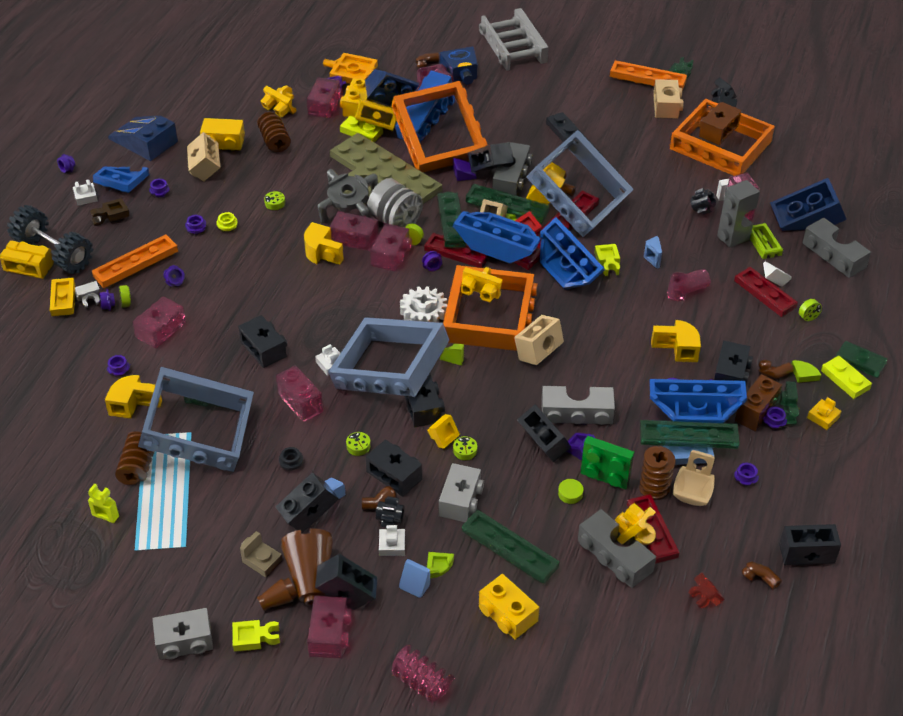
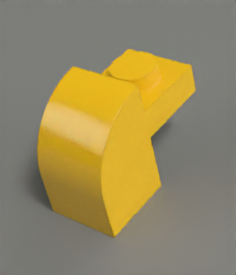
M552 162L543 171L561 188L565 181L563 177L566 171ZM534 185L531 186L526 199L543 210L550 202Z
M312 222L304 233L307 258L315 264H318L320 259L340 265L344 259L343 244L332 241L331 227Z
M676 320L675 326H653L651 347L674 348L675 362H698L701 348L700 335L691 324Z
M139 375L126 376L117 380L110 387L105 398L108 415L131 419L137 405L150 406L155 385L141 383ZM160 395V399H159V402H158V405H157L158 408H160L161 403H162V396H161V395Z

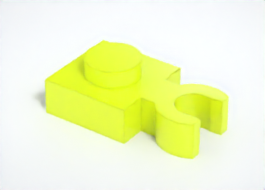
M616 244L595 246L596 259L605 268L603 274L608 276V271L614 270L616 275H619L620 256Z
M93 484L88 491L90 496L88 503L92 516L115 523L119 513L116 502L109 497L110 490L105 488L101 492L97 484Z
M260 620L232 622L234 651L261 649V642H266L270 645L280 643L279 634H270L271 632L279 631V622H269L261 627Z

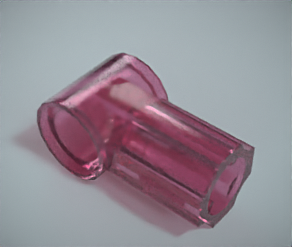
M699 269L688 274L682 272L673 273L670 277L667 296L671 300L682 301L686 298L687 293L710 286L709 273L705 269Z

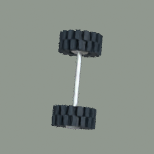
M24 205L23 208L21 206L18 208L19 212L16 210L13 212L15 214L14 217L10 216L9 220H11V223L7 224L10 227L7 229L8 233H10L9 236L19 243L26 242L31 245H35V242H40V237L55 244L54 247H56V250L52 251V254H54L52 260H54L55 265L71 274H74V272L79 273V269H85L84 265L90 263L88 259H92L93 255L90 253L94 250L91 248L93 246L91 241L76 232H69V235L65 233L63 235L64 239L60 237L58 241L43 233L48 230L45 227L49 225V222L46 221L48 217L35 207Z

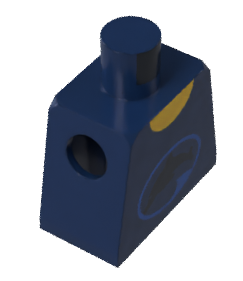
M473 46L440 52V69L445 75L451 76L452 83L460 81L469 85L477 78L478 65Z

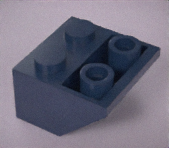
M374 69L365 80L367 98L392 106L394 96L414 92L420 86L418 82Z

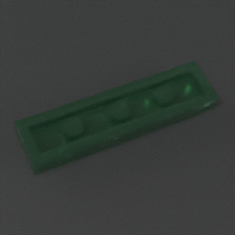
M473 184L466 195V202L477 206L482 205L483 199L508 206L506 213L513 214L516 217H521L530 211L541 224L549 213L550 205Z
M437 193L444 247H466V242L453 227L454 222L461 214L458 193Z
M640 420V445L738 449L739 447L737 424Z
M479 510L462 525V532L543 584L559 568L560 561Z

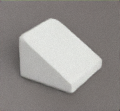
M765 261L763 263L765 278L782 287L792 279V276Z

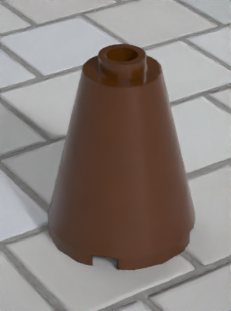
M310 529L308 534H301V530L291 532L282 538L281 548L300 601L305 602V605H317L326 596L325 593L315 588L317 566L331 558L332 535L330 532L322 529Z

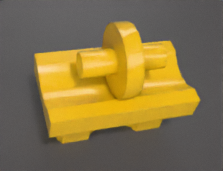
M285 85L282 88H278L277 91L268 86L263 89L265 96L260 102L265 109L270 110L276 105L273 110L281 118L288 112L294 114L297 111L292 106L294 95H292L291 87Z
M465 267L462 276L461 292L471 295L473 291L480 293L482 300L491 302L493 298L499 299L503 279L491 275V268L485 267L483 272Z
M633 503L625 513H620L615 519L619 524L618 532L621 533L616 540L624 544L634 536L643 545L653 542L656 533L654 528L646 523V520L656 512L651 507L643 511Z

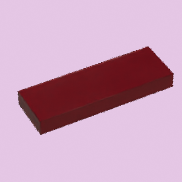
M432 233L424 245V251H436L437 254L439 253L443 257L478 268H483L490 257L471 250L465 242Z
M749 267L735 276L734 281L779 316L783 317L797 308L798 302L753 268Z
M652 495L628 499V508L635 503L643 511L651 507L656 512L646 520V523L650 524L656 533L654 541L646 545L648 550L656 556L655 564L679 558L680 552Z

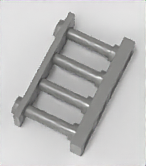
M522 8L515 9L512 19L489 23L485 15L481 16V24H479L480 33L484 35L497 55L499 63L504 66L506 71L510 70L511 60L530 56L536 57L540 64L547 63L548 46ZM512 26L517 28L515 30L500 33L495 32V30ZM517 36L523 37V39L503 43L501 41L503 39ZM523 46L530 47V49L517 51L513 53L508 52L509 49Z

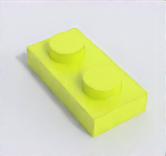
M349 116L340 125V132L350 136L359 133L375 142L383 134V127Z
M840 356L822 365L821 372L853 399L871 388L872 383Z

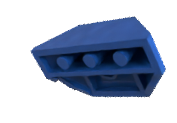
M463 211L453 224L455 230L471 250L507 263H512L531 255L540 243V237L536 236L535 232L528 225L490 212L469 213Z
M557 217L540 231V263L565 290L589 285L605 270Z
M650 379L649 382L650 399L674 423L723 424L747 401L745 381Z

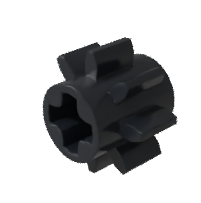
M704 188L696 190L695 195L690 200L691 207L694 211H698V214L712 212V207L716 205V196L709 189L704 190Z
M387 496L385 502H378L376 520L382 521L381 527L402 523L405 506L398 504L399 498Z

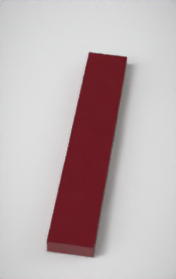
M582 190L572 202L587 216L599 204V198ZM559 212L546 225L542 227V230L555 217H557L558 220L569 231H571L574 227ZM541 238L540 243L531 255L513 263L527 270L532 268L540 260Z

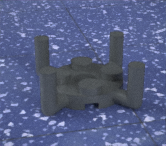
M329 169L327 171L329 183L327 190L328 198L318 204L320 221L322 223L328 221L327 208L330 206L339 209L342 213L358 209L361 212L363 226L369 227L371 225L370 213L364 203L369 200L368 185L370 184L372 192L378 185V176L375 173L365 178L356 174L355 177L348 176V174L338 175L333 169ZM345 190L353 191L350 194L343 193Z

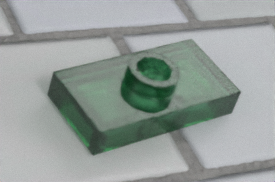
M848 341L843 343L836 354V357L840 356L853 368L876 378L879 377L888 358Z

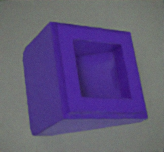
M453 158V170L457 181L476 179V173L471 172L469 162Z
M575 433L568 440L571 448L566 452L582 461L583 447L587 436L593 438L595 436L592 434Z

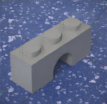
M543 386L542 412L552 423L613 424L615 410L613 387H590L589 397L582 401H576L568 397L566 386Z

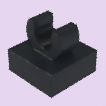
M719 77L714 82L717 88L711 92L712 97H717L719 88H725L724 95L727 96L728 90H733V88ZM734 92V96L732 97V99H735V98L737 97L736 94H735V92Z
M719 88L718 96L712 98V101L718 104L723 102L733 107L737 105V99H732L734 90H728V95L725 96V88Z

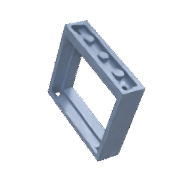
M579 130L573 133L526 176L582 237L590 232L634 190ZM567 148L615 198L592 221L543 171Z
M364 318L328 373L336 389L415 397L449 342V337L443 323ZM371 341L423 344L405 374L353 369Z
M161 367L138 447L234 472L239 459L254 392ZM162 390L240 411L231 452L151 431Z

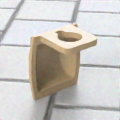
M692 450L687 466H682L676 476L673 495L687 504L696 506L707 505L714 489V475L710 473L715 457ZM695 459H704L707 462V466L702 467V470L696 469Z

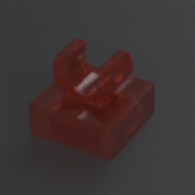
M702 572L694 578L699 586L692 587L688 593L693 598L698 594H702V598L696 602L700 608L706 607L710 600L716 606L725 600L710 579Z

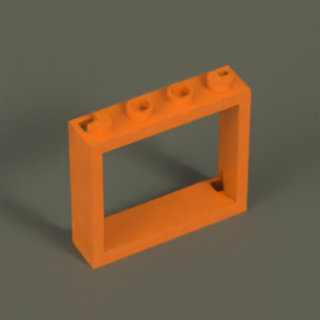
M460 81L393 97L392 110L414 167L419 171L427 172L453 165V158L467 162L469 161L468 152L487 146V141L480 132V124L474 118L473 106L468 103L466 89L462 88ZM454 95L474 146L425 158L406 107Z
M705 99L672 133L670 149L740 178L772 142L775 126L741 113L739 126L734 131L757 139V141L743 157L690 136L699 126L702 117H706L710 110L718 105L716 102Z
M457 265L443 322L449 337L448 343L517 351L514 337L532 322V314H529V311H534L535 298H532V296H536L538 285L534 283V274L491 269V275L503 279L501 289L524 292L518 329L510 330L456 323L462 297L461 285L464 268L467 267L483 272L485 269Z

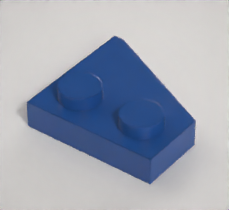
M103 167L93 175V183L118 189L122 192H130L149 176V168L142 167L141 171H130V167Z

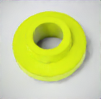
M230 212L220 214L217 219V227L223 231H231L238 225L237 218Z

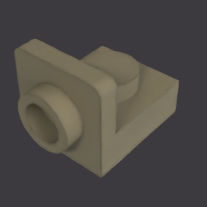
M257 531L251 537H247L241 544L242 562L264 577H267L283 560L281 553L262 542L261 534Z

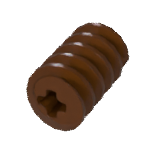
M271 111L263 113L258 118L257 125L266 146L273 152L286 150L291 144V138L284 127L282 119Z
M132 431L127 435L115 472L117 480L124 485H135L147 478V472L150 469L155 451L138 447L142 432Z
M652 446L645 451L639 485L643 496L651 494L653 500L666 497L670 492L676 461L675 456L669 449L662 446Z

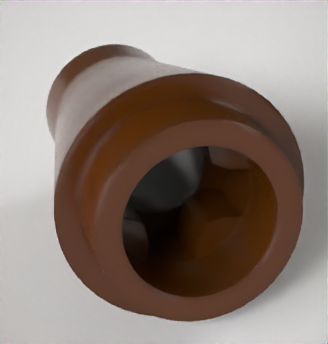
M281 578L263 594L258 596L257 599L263 611L269 608L293 602L292 599L298 597L291 580L289 578L285 580Z

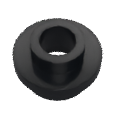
M294 447L285 448L279 456V464L286 470H295L303 463L302 453Z

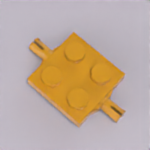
M343 53L335 61L325 59L323 66L333 68L329 73L330 77L342 76V81L351 84L353 78L366 80L372 71L378 67V60Z

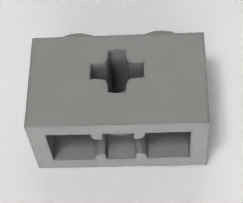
M452 463L439 499L440 517L468 523L470 514H475L478 499H476L477 494H482L484 480H481V469Z
M207 608L153 618L155 646L159 660L175 659L182 655L201 654L205 651L213 650Z

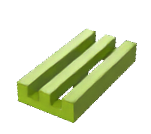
M767 224L753 225L750 240L761 258L767 259V255L772 258L775 254L782 256L783 249Z

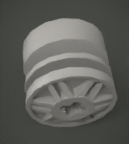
M386 178L373 189L367 203V208L372 217L398 233H401L406 225L416 223L423 207V200L420 195L406 188L393 178Z

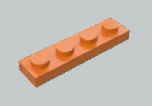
M616 60L610 70V77L655 86V79L678 80L679 88H682V91L687 80V75Z
M165 234L92 270V275L103 288H106L178 252V247Z

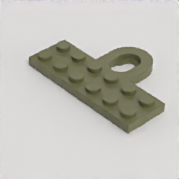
M359 133L330 150V157L352 170L348 173V176L355 177L356 174L365 178L375 173L378 176V184L386 178H393L406 188L420 195L423 204L442 192L441 183ZM371 186L368 187L369 196H370V194L372 193V192H371ZM345 190L343 193L350 194L352 192L349 190Z

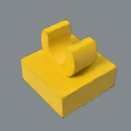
M827 397L825 401L821 399L808 412L807 418L828 430L840 418L842 411L835 407V401Z
M447 414L443 415L427 430L431 439L435 440L439 448L447 447L460 435L452 416Z

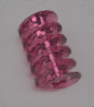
M406 645L399 651L393 662L392 674L395 677H400L403 683H408L409 687L417 690L419 695L426 696V700L430 703L437 701L451 687L454 676L450 674L444 679L446 673L444 668L435 672L437 668L436 662H432L427 666L429 658L425 655L418 660L420 651L417 649L410 654L412 645Z

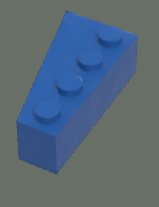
M431 70L427 77H424L422 85L416 91L452 83L451 76ZM454 95L406 107L419 142L430 132L431 125L438 123L439 115H444L448 111L447 106L455 103ZM396 120L395 129L399 139L404 140Z

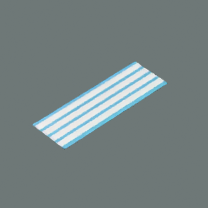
M191 432L166 434L191 441ZM155 451L150 469L147 472V478L140 482L135 550L186 547L190 460L175 458Z

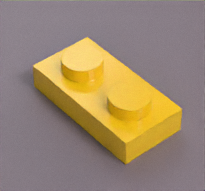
M74 278L53 279L50 297L51 316L74 314Z

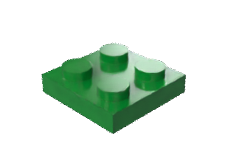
M587 436L583 447L581 474L609 483L615 487L627 489L630 483L634 451Z

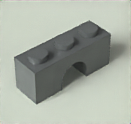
M510 142L513 152V163L502 167L497 166L493 177L492 194L516 198L518 191L523 189V178H527L528 166H531L533 154H530V145Z
M748 180L726 188L717 236L729 248L746 242L751 237L753 223L745 217V214L757 208L760 191Z
M822 218L806 227L803 244L848 278L867 268L871 251L856 240L849 244L836 242L839 228L827 219Z
M600 509L579 525L578 541L584 549L592 552L602 565L611 569L621 582H625L633 588L654 572L656 556L639 541L628 547L615 545L613 542L617 539L619 524Z

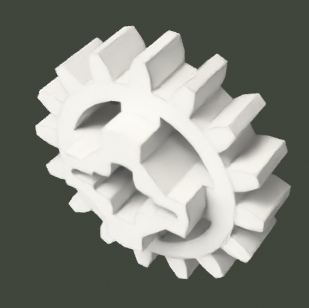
M417 287V291L410 289L409 295L403 294V299L400 300V314L404 315V320L438 323L439 319L444 320L447 298H444L443 292L437 294L436 288L430 291L429 287H426L425 290Z

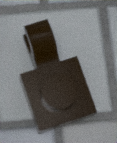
M122 198L102 203V208L90 210L92 217H96L91 219L94 226L101 225L107 218L111 222L130 216L129 209Z

